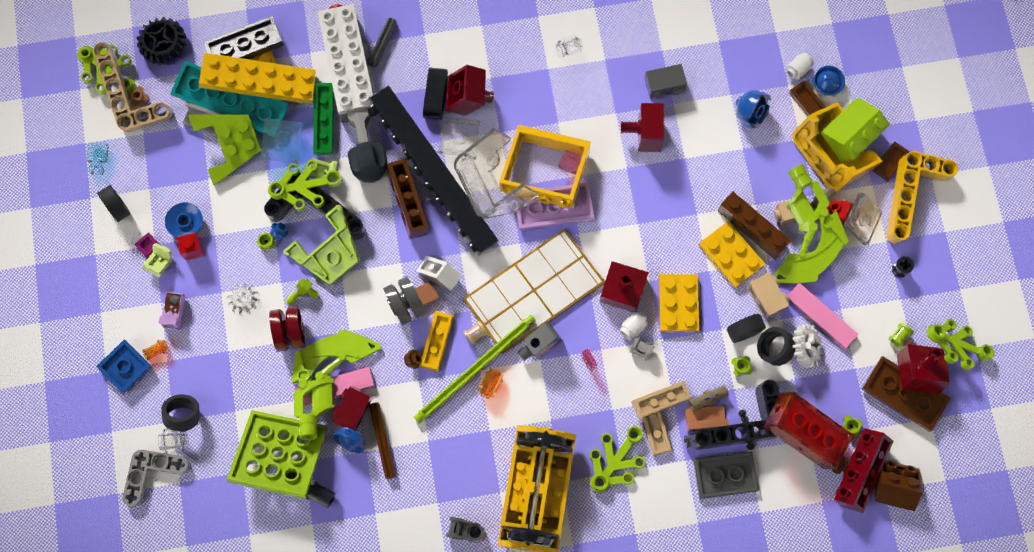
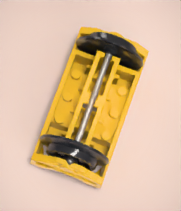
M517 425L497 543L498 547L530 552L559 551L576 441L575 434L559 430L553 431V429L541 427L540 429L535 426Z

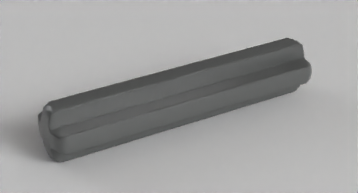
M391 17L387 19L367 61L369 66L377 67L397 25L395 19Z

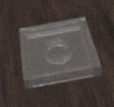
M443 116L438 152L476 157L480 120Z
M858 193L844 227L863 245H869L883 212L864 193Z

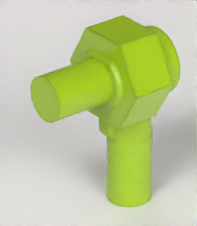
M301 278L295 286L298 289L293 291L285 302L291 306L298 297H302L305 293L313 299H316L319 293L311 287L313 282L308 278Z

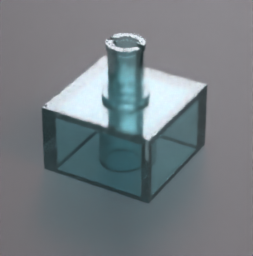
M265 118L263 122L260 159L298 163L300 160L303 123Z

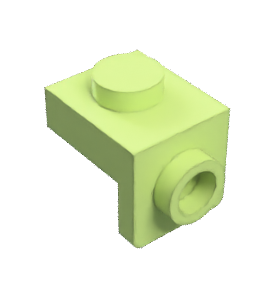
M312 158L311 160L317 162L318 170L312 172L308 178H322L331 170L338 171V168H336L337 162L332 161L328 163ZM310 164L309 168H314L315 164Z
M155 243L153 245V253L142 265L143 270L160 278L172 263V251L166 246Z

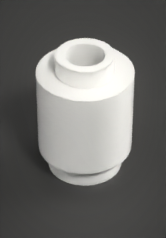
M807 53L799 54L786 66L787 75L792 79L799 80L812 68L814 64L813 58Z
M633 312L621 325L620 333L630 341L633 338L635 339L648 325L646 316L641 312Z

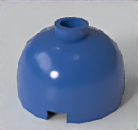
M750 90L740 96L735 104L736 116L740 122L751 129L757 128L754 125L757 122L761 124L770 109V105L767 104L768 100H771L770 95L758 90Z

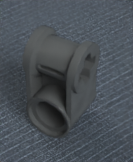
M449 517L451 522L445 537L475 543L481 542L484 539L485 530L480 524L461 518ZM475 527L481 530L478 538H472L470 535L471 530Z

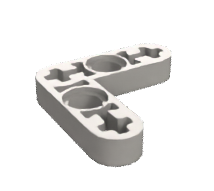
M143 449L135 451L131 458L122 497L123 503L132 508L142 503L150 470L182 475L190 469L189 460L179 455ZM142 454L146 457V461L141 462V467L144 468V471L135 469V466L140 467V461L137 458L141 457ZM159 457H165L166 464L161 468L157 467L156 460ZM171 458H173L172 462L180 463L182 460L185 466L179 470L178 467L171 465ZM136 473L142 475V481L138 484H134L132 481V477ZM133 486L136 488H140V490H135L134 492V490L130 489V487ZM134 492L137 500H134L131 504V500H128V497L132 496Z

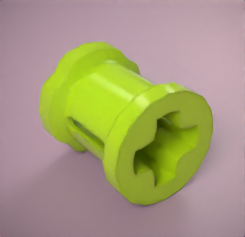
M899 323L898 329L893 335L889 336L888 340L896 347L903 348L904 342L909 336L914 334V331L908 325Z

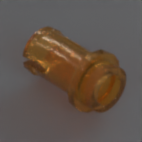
M164 339L157 340V343L143 349L142 352L146 360L149 361L161 353H167L166 351L169 350V347Z

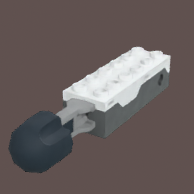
M334 4L329 9L317 12L337 110L341 122H350V125L356 129L359 144H356V147L350 148L347 154L350 169L358 180L364 183H374L385 174L387 157L385 147L379 142L372 143L368 138L367 127L371 121L370 117L378 116V113L375 115L369 107L371 104L370 97L374 93L354 4L345 6Z

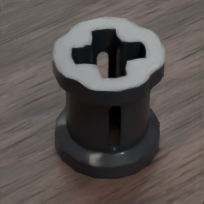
M903 256L893 264L892 273L898 278H903L913 270L914 262L911 258Z

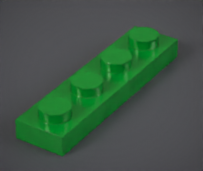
M315 83L314 155H333L334 90L332 83Z

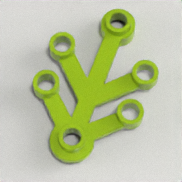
M110 44L109 46L115 49V56H117L118 49L115 45ZM83 46L77 53L79 61L83 63L84 72L81 75V79L85 84H91L94 81V77L91 74L92 63L96 66L97 70L95 90L98 94H105V87L99 90V87L104 86L93 48L91 46ZM102 49L100 55L105 56L108 49ZM122 55L117 59L119 67H129L132 64V60L128 55ZM113 66L106 68V74L113 72V69H111ZM123 78L125 85L130 83L126 87L127 93L136 90L137 86L132 79Z
M309 160L294 183L288 184L292 176H297L300 172L298 165L291 163L280 181H274L269 185L268 194L275 200L283 198L294 205L297 211H303L306 208L304 200L296 199L288 193L296 191L312 201L315 207L321 208L325 203L323 197L314 194L308 188L324 185L337 187L342 179L338 171L331 170L327 172L325 177L307 180L312 172L318 170L317 162ZM310 164H315L314 168H309ZM296 167L297 170L295 172H291V168ZM332 178H337L336 182H331ZM276 189H281L280 193H275ZM317 199L322 200L320 204H316L315 201ZM298 203H303L302 207H296Z
M948 319L942 326L940 324H932L927 327L928 338L940 345L946 353L944 359L948 364H954L958 361L959 356L962 360L960 363L961 367L965 371L974 368V361L968 357L964 350L976 354L980 361H989L995 356L993 348L988 344L977 347L961 340L963 338L967 339L973 334L972 329L967 325L959 329V332L952 336L946 334V332H952L957 328V324L953 319ZM947 343H949L952 346L955 352L951 350Z
M632 426L628 429L626 433L627 439L615 456L612 448V435L604 433L601 436V443L604 445L607 467L603 472L600 463V450L593 449L589 454L590 459L593 461L595 473L590 480V485L595 492L603 493L608 490L610 485L622 483L630 485L634 481V476L630 472L624 473L623 476L610 477L614 470L632 467L641 469L644 467L645 459L641 456L621 461L632 444L641 440L643 436L641 428ZM631 432H636L638 437L632 438ZM609 436L610 442H604L603 437ZM593 452H598L599 457L597 459L592 457ZM637 459L642 460L643 464L641 466L636 465L635 461ZM624 476H631V481L626 482ZM599 479L604 482V485L601 487L596 484V481Z

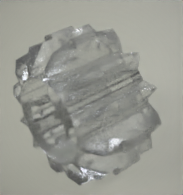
M244 283L241 288L239 284H236L237 290L230 289L233 295L227 296V299L230 300L228 306L233 308V313L239 312L240 316H243L245 311L248 315H251L250 309H258L255 304L260 303V299L257 298L260 294L258 291H255L253 285L248 287V284ZM244 297L247 298V300L243 302L241 301V298Z

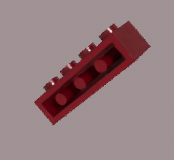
M864 428L855 451L851 456L849 465L844 472L840 486L836 491L834 501L844 508L864 513L894 442L883 432Z

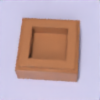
M432 281L414 288L423 306L440 299Z

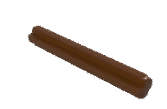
M378 402L371 403L369 408L386 479H393L396 477L380 404Z

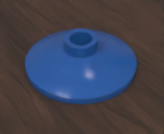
M188 202L175 204L168 210L165 216V227L175 238L195 232L198 233L203 224V216L199 208ZM188 220L189 222L187 225H183V221Z

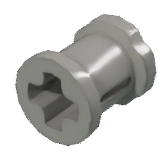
M637 337L630 353L634 352L644 357V360L647 361L654 345H648Z

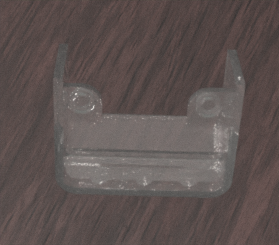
M495 128L461 153L454 161V169L475 213L485 219L514 214L539 196L538 192L524 184L518 186L505 197L503 196L492 171L500 163V156L497 151L510 142L511 139Z

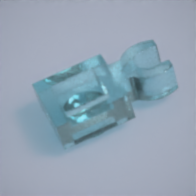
M88 143L87 161L91 163L88 167V172L91 175H94L96 168H99L100 175L104 174L105 170L102 163L108 162L109 145L107 143Z

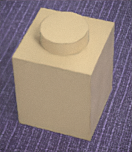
M790 200L778 203L773 212L776 221H779L780 226L797 222L789 206L786 207Z

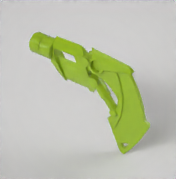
M800 164L788 171L796 187V192L786 207L789 206L799 225V231H804L806 234L799 254L790 253L773 276L776 278L779 274L786 278L777 279L779 283L816 282L818 275L833 262L843 245L846 246L849 241L837 211L835 210L832 215L829 214L827 207L830 202L819 182L812 181L804 165ZM809 186L819 202L815 211L803 192ZM819 219L821 224L820 242L815 251L806 253L818 228L815 221Z
M339 330L337 334L320 339L300 351L299 348L295 352L292 384L299 382V388L294 392V416L299 418L300 439H316L317 419L335 407L332 401V383H334V379L329 376L334 372V369L346 360L354 364L381 350V344L362 335ZM369 344H371V345H373V346H375V347H374L373 349H371L370 346H369ZM329 357L337 358L330 365L328 364L324 369L315 374L316 380L312 381L316 369L324 360ZM312 393V412L304 414V398Z

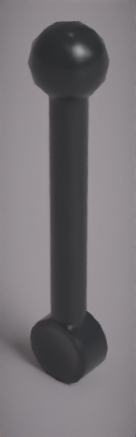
M741 409L738 414L742 418V422L747 423L745 418L746 411ZM747 443L746 448L748 450L754 449V443Z

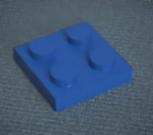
M125 339L96 366L122 394H125L153 367Z

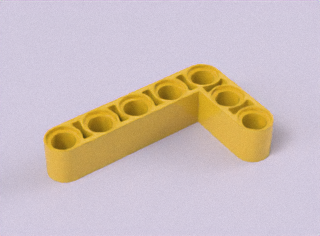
M916 151L909 152L899 160L886 233L887 240L890 243H900L910 235L920 176L946 181L958 173V165L954 161ZM908 158L912 160L913 165L908 162ZM926 163L930 165L931 170L927 168ZM944 167L948 170L949 174L944 171ZM905 176L909 178L910 183L905 180ZM902 194L906 196L907 201L903 200ZM899 212L903 214L904 219L899 217ZM896 230L900 232V238L896 235Z

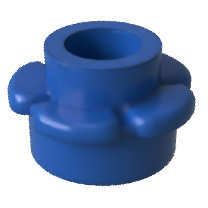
M273 223L271 225L270 234L276 240L286 238L288 230L284 224Z

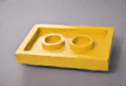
M729 221L698 244L734 288L738 287L765 265Z
M659 274L660 332H699L698 274Z

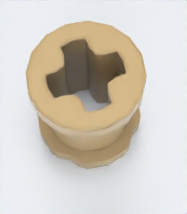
M477 321V324L468 331H463L472 346L481 337L488 336L486 329L480 321Z

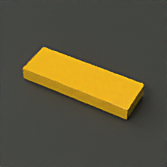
M435 311L420 363L421 368L439 372L454 319L453 315Z

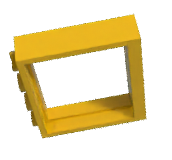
M518 125L499 181L500 191L507 195H518L524 199L539 200L544 204L552 203L562 208H573L591 151V141ZM522 142L582 155L570 195L509 181Z

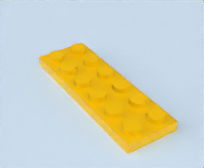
M204 53L199 88L312 104L316 70Z

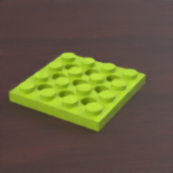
M251 410L226 479L227 483L306 499L328 426L317 424V438L308 440L305 444L298 443L300 439L298 419ZM264 429L270 431L267 436H261L259 433ZM286 433L289 435V438L281 440L279 436ZM259 446L264 448V451L261 453H255L253 451L256 447ZM280 450L283 452L281 457L273 456L275 451ZM299 454L303 456L300 461L292 460L294 455ZM250 464L258 465V468L254 471L247 469ZM270 468L278 470L274 475H269L266 472ZM289 472H295L297 474V476L294 479H288L286 477V475Z

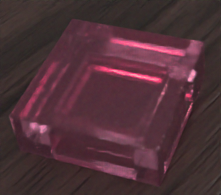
M566 150L558 164V168L576 175L582 156Z
M588 348L583 350L581 357L589 371L597 369L598 364Z

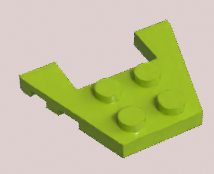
M188 115L194 132L213 126L226 163L207 169L213 185L219 183L261 151L249 115Z
M336 205L325 215L336 232L309 255L299 241H294L283 250L284 254L295 259L297 263L305 266L310 272L329 285L334 284L360 262L341 205Z

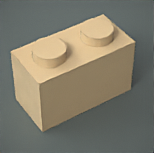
M770 272L749 282L747 286L748 291L766 320L786 310L789 306L787 295L781 292L778 287L779 282L777 278L772 276Z

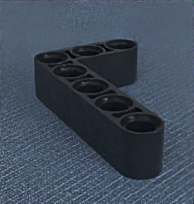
M301 173L297 176H292L288 184L294 183ZM320 187L308 188V190L321 195L325 201L324 205L331 203L332 206L329 209H323V206L321 208L315 207L312 201L296 191L288 192L296 199H304L324 216L336 205H341ZM270 198L264 206V212L272 222H278L285 217L294 205L283 200V198L280 200ZM317 199L315 203L320 204L322 200ZM341 205L344 215H346V221L352 238L354 240L363 238L365 228L362 221ZM278 208L276 214H270L272 209ZM354 226H360L358 232L351 231Z
M768 379L759 384L755 389L761 421L698 430L690 436L689 443L691 447L695 450H704L771 440L784 435L786 432L778 426V433L773 430V424L776 425V422L780 420L776 415L777 411L783 407L778 384L774 380ZM764 386L768 387L770 394L765 392ZM769 405L773 407L774 413L769 411ZM754 427L759 429V436L755 434ZM736 430L740 431L741 439L736 436ZM717 432L722 435V441L718 440ZM698 435L703 437L704 444L698 441Z

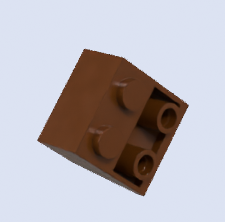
M886 460L874 487L875 502L915 512L922 496L920 469L911 465H903Z

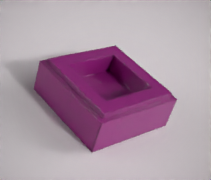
M148 232L134 245L148 259L153 253V245L159 243Z

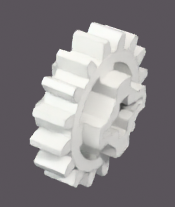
M810 324L798 326L797 331H794L796 337H793L795 342L793 348L796 350L794 355L798 356L797 362H801V366L814 367L818 365V361H821L819 356L822 354L820 350L822 348L821 337L817 336L818 330H814V326H810Z

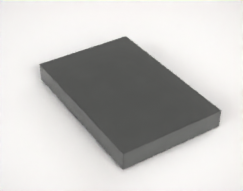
M752 452L693 459L699 499L759 491Z

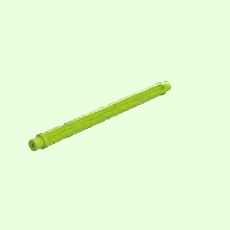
M530 314L526 319H522V322L425 407L418 410L419 412L413 418L418 423L427 419L432 412L528 328L530 329L531 325L536 322L535 318Z

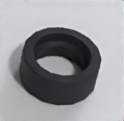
M111 185L97 192L99 198L117 222L131 214Z
M753 314L731 324L726 330L732 343H737L766 329V325L760 314Z
M780 327L766 329L758 339V355L761 359L774 366L788 363L796 351L793 348V345H795L793 341L794 336ZM783 336V349L777 356L771 357L769 355L771 342L776 337Z
M179 394L169 397L161 407L163 424L166 428L175 432H185L193 429L200 420L199 403L190 395ZM177 408H187L193 411L184 418H174L169 415L170 412Z

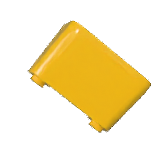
M838 102L810 114L792 133L795 145L824 184L832 187L835 192L849 185L882 162L877 153L872 150L861 153L854 160L841 162L820 133L843 111Z

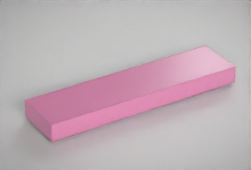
M800 283L788 294L789 301L843 349H846L858 336L857 332Z
M370 367L331 377L334 379V383H332V398L341 396L345 388L349 389L350 386L360 390L375 386ZM312 393L304 398V407L312 405Z

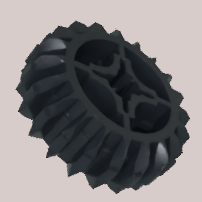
M163 16L161 20L155 17L154 22L149 20V25L143 24L144 30H139L140 36H137V47L145 60L150 61L152 64L157 62L161 66L163 62L167 65L170 60L175 62L176 56L181 58L180 52H185L184 46H187V36L184 33L183 27L177 21L174 22L171 18L167 20ZM171 32H173V33L175 34V40H174V41H172V40L170 39V38H171V36H170ZM150 41L153 42V45H152V46H153V49H152V50L149 49V42H150Z

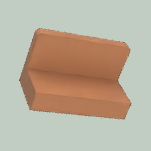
M724 406L701 407L695 411H692L691 408L685 409L687 432H697L701 429L729 425L728 419H725Z

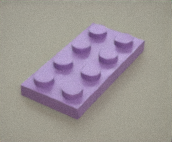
M589 182L580 184L573 208H562L556 204H544L539 200L524 199L521 196L514 195L519 231L594 220ZM573 184L544 189L570 195Z

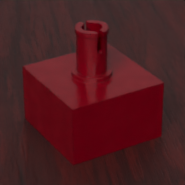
M467 64L447 76L446 111L465 116L484 106L485 102L491 103L494 96L490 95H494V92L485 90V69Z
M641 103L638 122L621 121V133H637L638 152H661L664 141V103Z
M611 261L599 302L630 312H637L649 272Z
M914 344L905 345L897 355L902 390L940 394L950 383L947 364L944 359L945 353L942 348Z

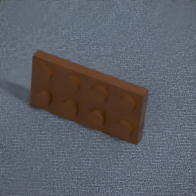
M884 356L879 358L861 388L864 392L929 432L933 430L951 399L942 392L940 394L902 390L898 365Z

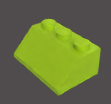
M858 97L820 133L838 159L843 162L854 160L890 124L878 108Z

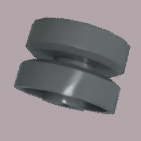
M408 276L398 280L400 293L393 284L383 288L388 298L387 302L402 326L411 322V316L408 312L409 308L417 318L426 314L425 308Z

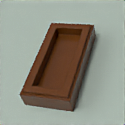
M805 80L789 91V94L807 116L826 108Z
M894 141L881 158L882 162L872 171L888 182L898 169L899 160L910 151Z

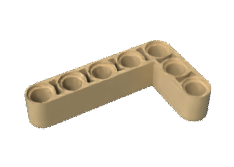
M99 42L94 46L93 53L116 124L121 130L133 132L171 119L173 115L172 109L162 102L133 110L113 48L104 42ZM103 48L108 49L105 56L100 55V51ZM113 66V72L106 74V68ZM118 83L119 89L116 92H112V85ZM120 101H124L125 107L118 110L117 104ZM165 107L167 113L164 116H159V110ZM148 113V120L142 122L141 115ZM129 118L131 120L130 125L124 127L123 121Z

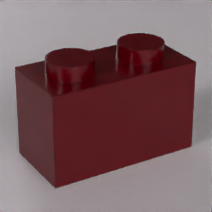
M350 386L349 389L345 388L341 395L343 401L340 407L336 406L332 413V417H334L332 422L341 427L357 431L374 396L354 386Z

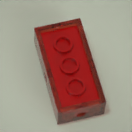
M795 392L780 393L764 425V428L822 469L838 468L853 436L852 433Z

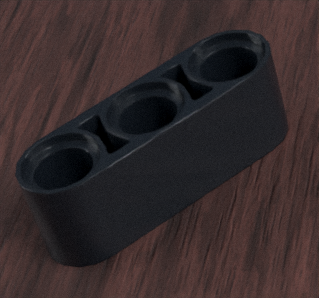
M429 67L423 118L442 120L448 69Z

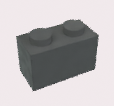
M682 64L645 72L644 80L650 99H661L669 94L679 95L686 90L687 81Z

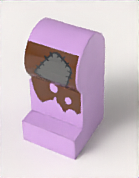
M167 292L165 306L158 322L163 328L180 330L185 305V294Z

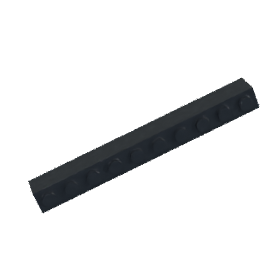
M388 85L370 97L371 104L369 107L375 115L378 113L382 118L380 122L386 130L389 129L393 134L391 138L395 144L401 145L404 157L408 161L411 159L415 165L413 169L416 174L423 176L426 188L435 193V200L438 205L445 207L447 210L446 216L451 222L457 224L458 233L462 238L466 237L469 241L467 245L473 254L477 253L479 256L497 244L499 240L390 86Z

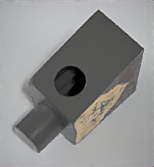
M546 321L523 340L526 346L519 350L518 354L524 361L532 355L539 358L563 340L553 326ZM540 341V345L535 348V343Z

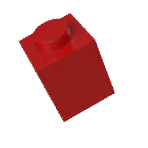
M196 232L177 237L180 255L186 261L204 257L202 241Z

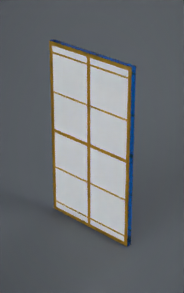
M564 228L465 296L463 300L477 320L482 323L495 344L522 322V319H526L530 314L535 318L536 322L531 325V328H528L501 352L504 354L522 342L543 323L552 321L602 286L605 281Z

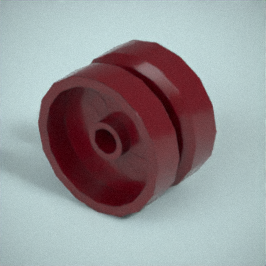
M287 307L285 314L281 309L270 310V329L276 352L287 351L290 344L294 349L305 348V329L299 307Z

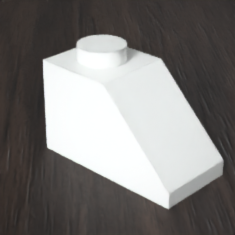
M429 256L424 258L416 272L433 283L450 291L457 285L458 280L462 276L447 262Z

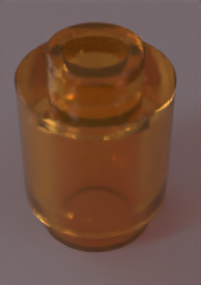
M490 368L477 388L480 391L479 394L487 399H490V397L494 398L503 382L502 378L504 375Z

